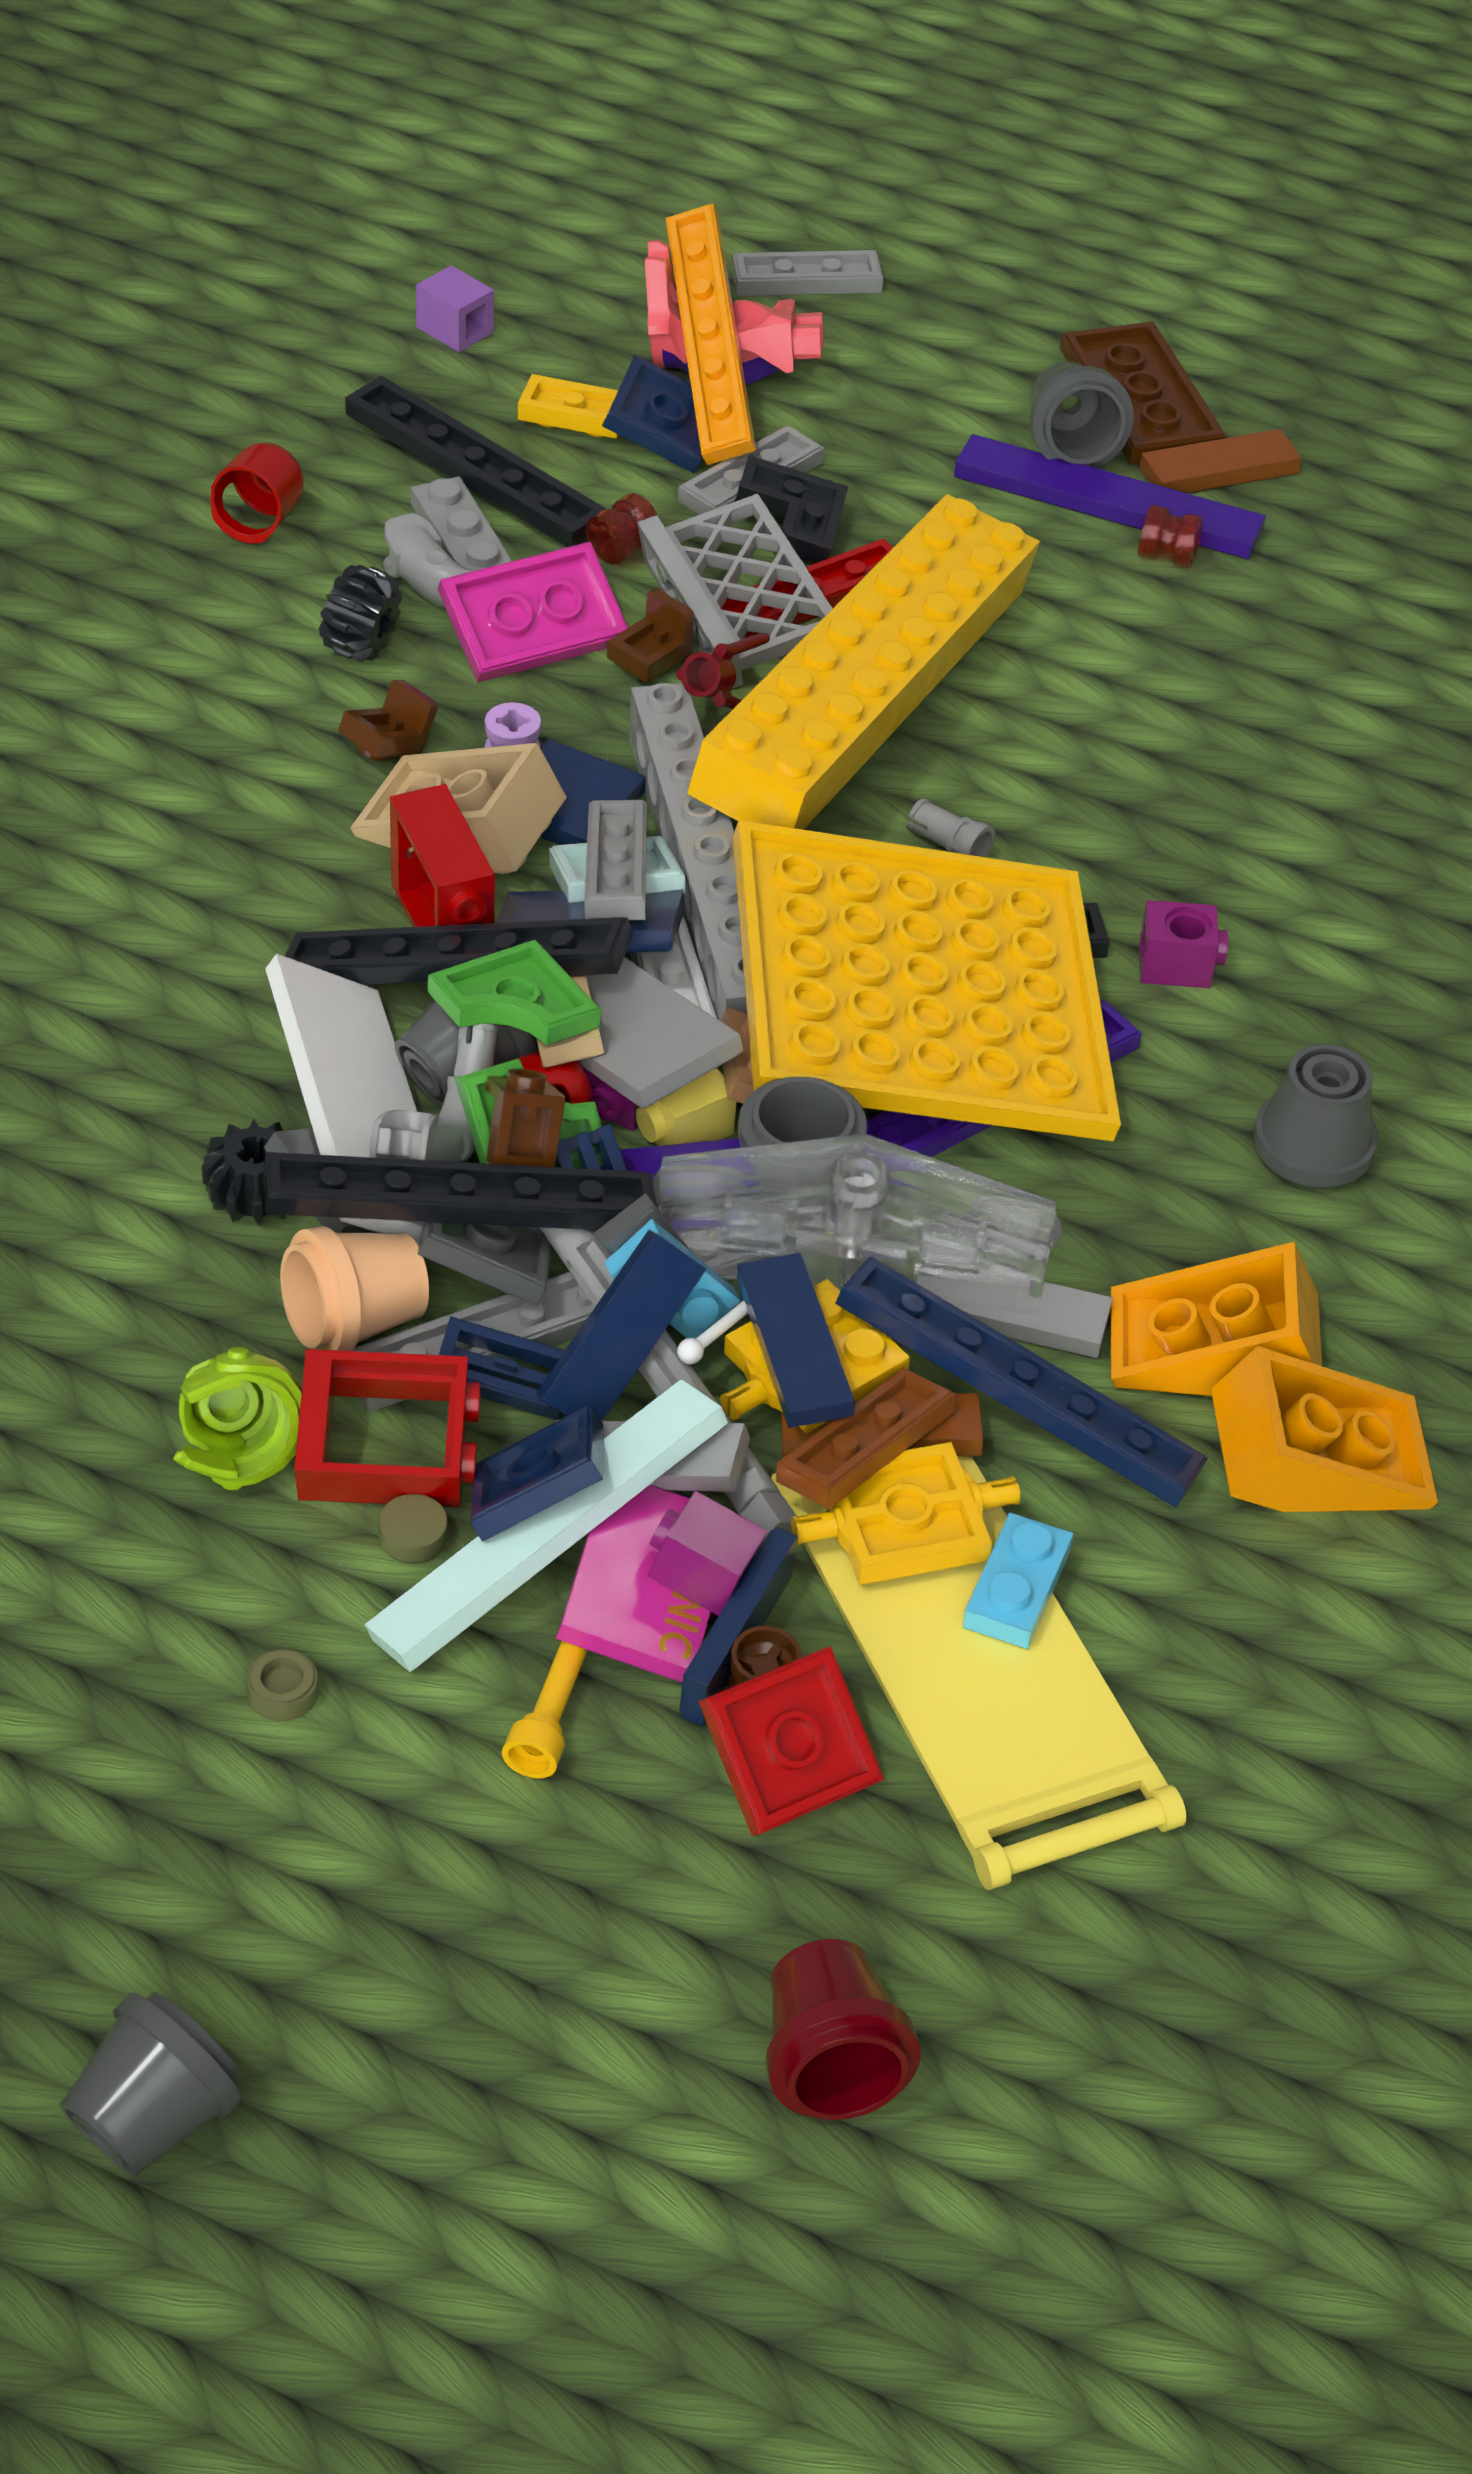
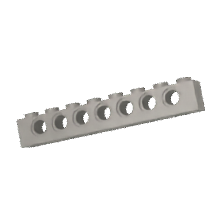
M659 683L651 686L631 687L630 746L639 774L646 776L645 795L657 835L663 837L685 874L686 894H684L685 909L683 915L716 1018L720 1021L727 1007L747 1013L733 847L734 829L729 816L687 794L704 739L691 695L686 691L682 683Z

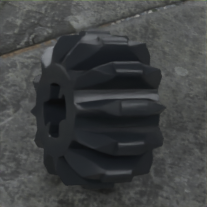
M362 565L348 566L343 571L342 576H338L334 580L333 589L330 594L326 595V605L320 612L323 620L319 626V635L323 637L324 646L333 649L335 654L347 659L354 658L362 662L364 660L372 661L378 656L380 649H384L387 646L388 637L391 632L395 631L396 619L401 614L398 607L402 601V591L399 589L398 580L387 576L386 572L372 566L370 568Z
M253 1118L249 1128L240 1129L228 1124L224 1137L210 1138L207 1155L204 1156V1164L201 1166L202 1183L206 1185V1191L212 1202L213 1209H227L233 1222L247 1215L252 1216L259 1226L263 1217L270 1215L265 1212L263 1165L266 1150L264 1146L274 1132L283 1131L280 1122L263 1128ZM271 1214V1215H273V1216H275V1217H277V1218H279V1219H283V1220L285 1219V1216H286V1215Z

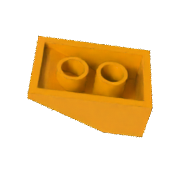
M1295 1241L1111 1287V1297H1113L1111 1304V1380L1115 1388L1212 1396L1211 1388L1256 1346L1322 1366L1318 1292Z
M1256 1346L1211 1388L1231 1497L1281 1512L1428 1510L1438 1503L1416 1401L1413 1395L1260 1346Z

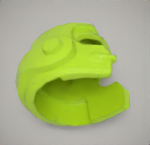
M232 1347L228 1352H223L216 1357L193 1365L186 1373V1379L180 1388L179 1418L183 1428V1435L191 1444L201 1449L189 1445L184 1446L173 1457L177 1464L211 1477L213 1482L222 1485L224 1489L239 1490L242 1486L256 1484L280 1472L296 1455L302 1389L292 1373L282 1364L268 1357L249 1352L246 1348Z

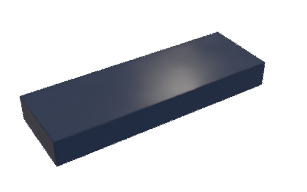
M649 1229L535 1394L566 1416L587 1405L588 1407L593 1406L603 1421L707 1269Z
M801 1252L737 1264V1281L788 1428L854 1416L855 1400Z
M778 1527L770 1530L683 1674L679 1709L681 1718L702 1727L706 1723L698 1701L726 1689L731 1674V1650L735 1639L745 1630L764 1625L792 1578L797 1535Z

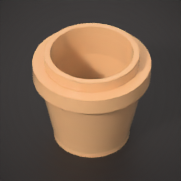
M326 1226L299 1230L293 1236L290 1246L284 1252L280 1271L281 1292L285 1312L298 1340L310 1349L353 1351L359 1342L413 1319L421 1318L428 1306L429 1280L424 1258L417 1254L419 1247L415 1240L404 1232L335 1233Z

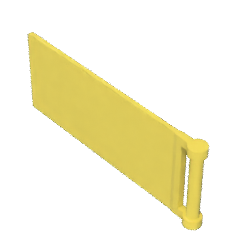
M957 1456L961 1467L977 1484L987 1482L972 1456ZM776 1473L772 1475L771 1479L796 1516L830 1510L776 1482ZM1002 1507L982 1511V1519L992 1541V1549L1007 1519V1515ZM835 1537L803 1543L955 1822L973 1858L977 1876L986 1890L1010 1884L1011 1875L1155 1827L1161 1832H1166L1185 1825L1186 1809L1180 1793L1173 1785L1167 1784L1157 1765L1149 1756L1053 1593L1029 1649H1025L963 1628L965 1609L987 1561L859 1585L848 1554ZM1138 1789L1142 1791L1146 1798L1145 1801L1005 1847H1001L999 1843L994 1842L992 1837Z

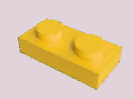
M532 374L518 401V420L537 423L542 427H558L584 432L593 437L605 436L617 439L618 434L606 429L602 424L618 390Z

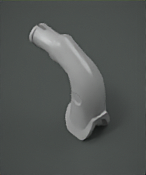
M407 513L385 522L384 539L390 550L389 556L383 561L386 573L395 578L401 577L419 595L437 606L445 607L438 591L440 579L476 570L465 568L454 561L442 549L441 538L433 525L420 515Z
M482 1023L459 1028L454 1076H448L447 1078L448 1090L439 1115L406 1110H390L381 1114L374 1120L369 1149L370 1157L447 1162L468 1161L476 1148L454 1078L493 1066L497 1033L499 1032L500 1025Z

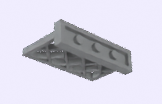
M758 494L664 527L657 515L637 522L644 562L660 589L694 612L693 643L699 652H713L719 643L730 644L741 640L747 631L768 633L770 635L768 643L732 657L731 661L736 669V681L732 689L744 685L742 670L788 654L820 622L817 621L807 626L792 624L798 612L819 616L822 620L833 609ZM753 515L757 520L752 531L731 527L734 522ZM696 536L708 539L703 549L683 546L680 543ZM721 542L743 545L737 556L716 552ZM756 548L778 552L772 563L751 559ZM707 566L729 570L723 581L701 577ZM742 573L764 577L758 588L736 584ZM777 580L798 584L793 595L771 591ZM727 598L749 602L743 614L721 609ZM762 605L784 609L778 621L756 616Z

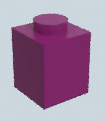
M695 1490L680 1514L669 1508L656 1528L649 1545L658 1549L659 1552L648 1577L719 1616L757 1554L768 1531Z

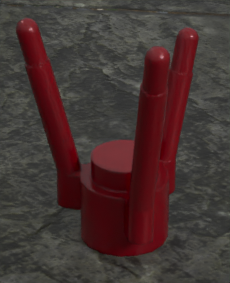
M761 633L730 644L719 643L713 652L693 653L685 660L682 668L677 670L676 677L682 681L686 691L691 695L712 698L716 706L728 707L733 710L742 700L732 696L730 692L736 681V669L731 659L734 655L768 643L770 636L768 633Z

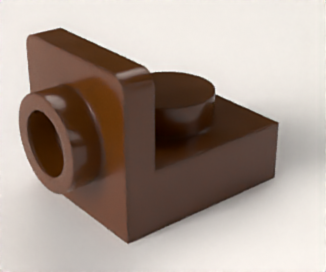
M510 1069L508 1077H487L486 1090L495 1098L486 1156L488 1163L555 1167L565 1096L546 1081L547 1076L545 1074L527 1069Z

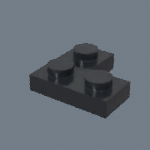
M749 455L735 502L758 494L771 514L785 518L781 530L799 558L820 562L828 559L830 556L849 486Z

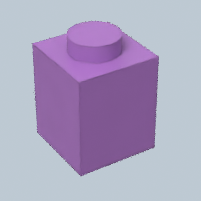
M451 265L416 284V327L455 351L461 352L494 333V290Z

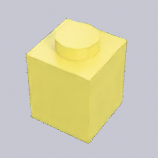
M715 1068L645 1109L638 1108L636 1110V1120L643 1136L649 1142H656L658 1146L716 1141L734 1134L736 1101L727 1099L724 1076Z

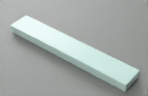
M680 1379L604 1438L603 1480L483 1542L479 1536L365 1623L364 1625L372 1641L409 1672L413 1671L728 1424L722 1407Z

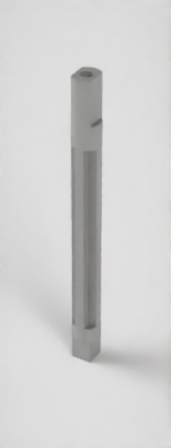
M540 1227L551 1246L595 1307L614 1280L604 1263L610 1257V1254L595 1236L594 1232L596 1230ZM665 1330L638 1368L656 1396H660L682 1379L716 1402L692 1366L683 1363L679 1359L677 1354L678 1347ZM725 1415L727 1422L731 1423L728 1417ZM748 1447L736 1491L724 1493L740 1516L768 1531L764 1540L770 1530H774L775 1527L792 1533L791 1517L796 1516V1514Z

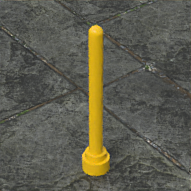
M561 1641L533 1713L525 1715L511 1726L502 1749V1758L515 1772L526 1777L540 1779L547 1778L556 1771L565 1748V1741L559 1722L585 1659L587 1649Z

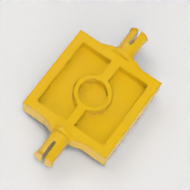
M828 1279L813 1286L855 1404L902 1368L909 1370L910 1356L891 1338L835 1304L840 1290ZM752 1321L725 1335L724 1354L744 1372L747 1379L746 1383L720 1396L721 1407L726 1415L730 1413L729 1418L732 1420L738 1419L742 1414L762 1403L783 1412ZM827 1421L799 1427L807 1434Z
M952 1442L905 1450L831 1507L829 1511L792 1516L791 1530L792 1534L798 1536L796 1545L835 1537L848 1554L858 1584L863 1585L988 1561L992 1550V1541L982 1519V1511L1020 1504V1489L1014 1476L977 1484L961 1467Z

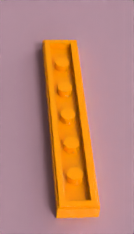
M713 203L666 218L701 454L707 465L756 451L719 216Z

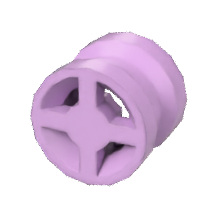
M510 702L493 707L485 717V732L488 737L485 748L538 743L540 747L539 740L537 739L541 731L539 713L532 707L522 703Z

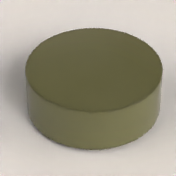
M420 1494L402 1495L391 1500L384 1506L379 1516V1540L382 1548L391 1557L408 1563L423 1562L435 1557L442 1551L447 1542V1515L444 1508L436 1500Z
M291 1649L272 1650L255 1659L248 1669L246 1677L248 1700L254 1711L262 1717L274 1721H290L303 1716L314 1706L318 1697L317 1669L310 1658L303 1653Z

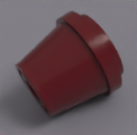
M840 1939L817 1940L793 1949L776 1964L771 1975L773 2039L766 2053V2069L772 2091L781 2104L796 2113L819 2119H850L881 2108L908 2085L916 2074L921 2058L920 2045L914 2025L909 2016L892 2003L871 1966L867 1954L862 1948L854 1943Z

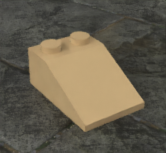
M538 743L404 755L350 829L357 838L391 848L390 796L446 784L493 872L508 874L517 871L525 863L528 853L541 834L549 827L552 818L567 796ZM411 847L408 850L412 852L414 849Z

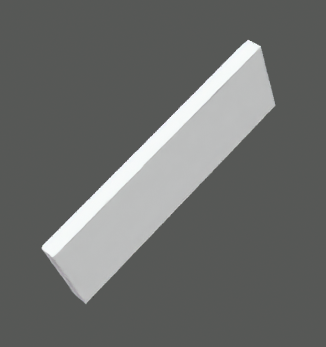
M276 954L265 970L320 1155L370 1157L369 1149L374 1120L378 1116L390 1110L417 1112L403 1066L395 1051L394 1038L379 992L368 986ZM339 1218L342 1222L377 1233H407L415 1240L418 1246L424 1222Z

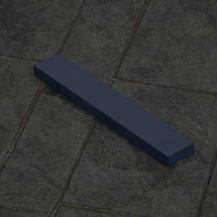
M871 1256L845 1283L835 1302L838 1306L1177 1508L1208 1459L1206 1455Z

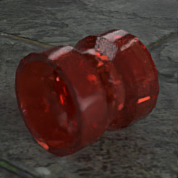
M635 493L626 494L612 505L611 510H602L588 520L585 529L587 540L591 542L597 557L605 563L619 564L634 553L635 548H642L637 522L656 516L657 513L649 501L641 495Z
M1152 504L1142 528L1138 555L1150 559H1156L1159 556L1171 558L1174 565L1190 569L1200 544L1204 517L1190 513L1180 517L1172 515L1167 507Z

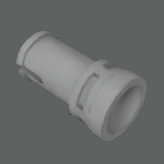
M926 798L917 801L908 818L918 822H907L908 831L919 834L946 848L947 852L988 857L993 848L995 829L984 822L975 821L968 816L961 818L933 804Z

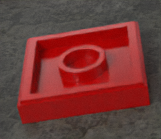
M831 1646L817 1650L698 1701L751 1835H760L884 1780Z

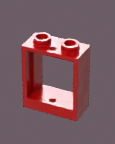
M442 784L390 796L391 885L412 926L494 923L495 874L447 785ZM413 847L414 850L409 852L408 849Z
M306 1349L294 1468L298 1500L387 1504L402 1495L420 1494L436 1500L442 1507H460L462 1483L474 1482L477 1458V1442H465L466 1422L479 1423L481 1382H469L468 1356ZM334 1396L449 1401L444 1468L330 1463L329 1451Z

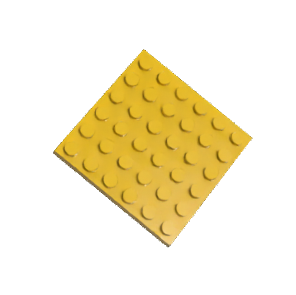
M738 820L733 835L754 1091L760 1086L777 1079L797 1076L812 1077L831 1082L843 1088L859 1102L862 1108L1114 1141L1121 1126L1078 871Z

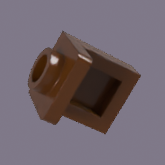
M658 588L653 589L647 593L646 617L608 640L607 658L645 683L650 682L692 655L694 612Z
M393 680L383 708L344 711L338 731L357 744L356 749L359 753L373 760L386 761L389 757L421 754L435 718L438 704L405 680Z

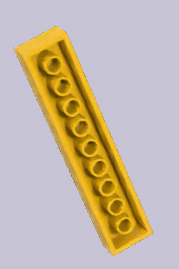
M946 494L703 739L687 794L737 821L743 820L804 830L1022 593L1040 541L1025 534L1020 527L1012 523L1002 522L978 510L973 503Z

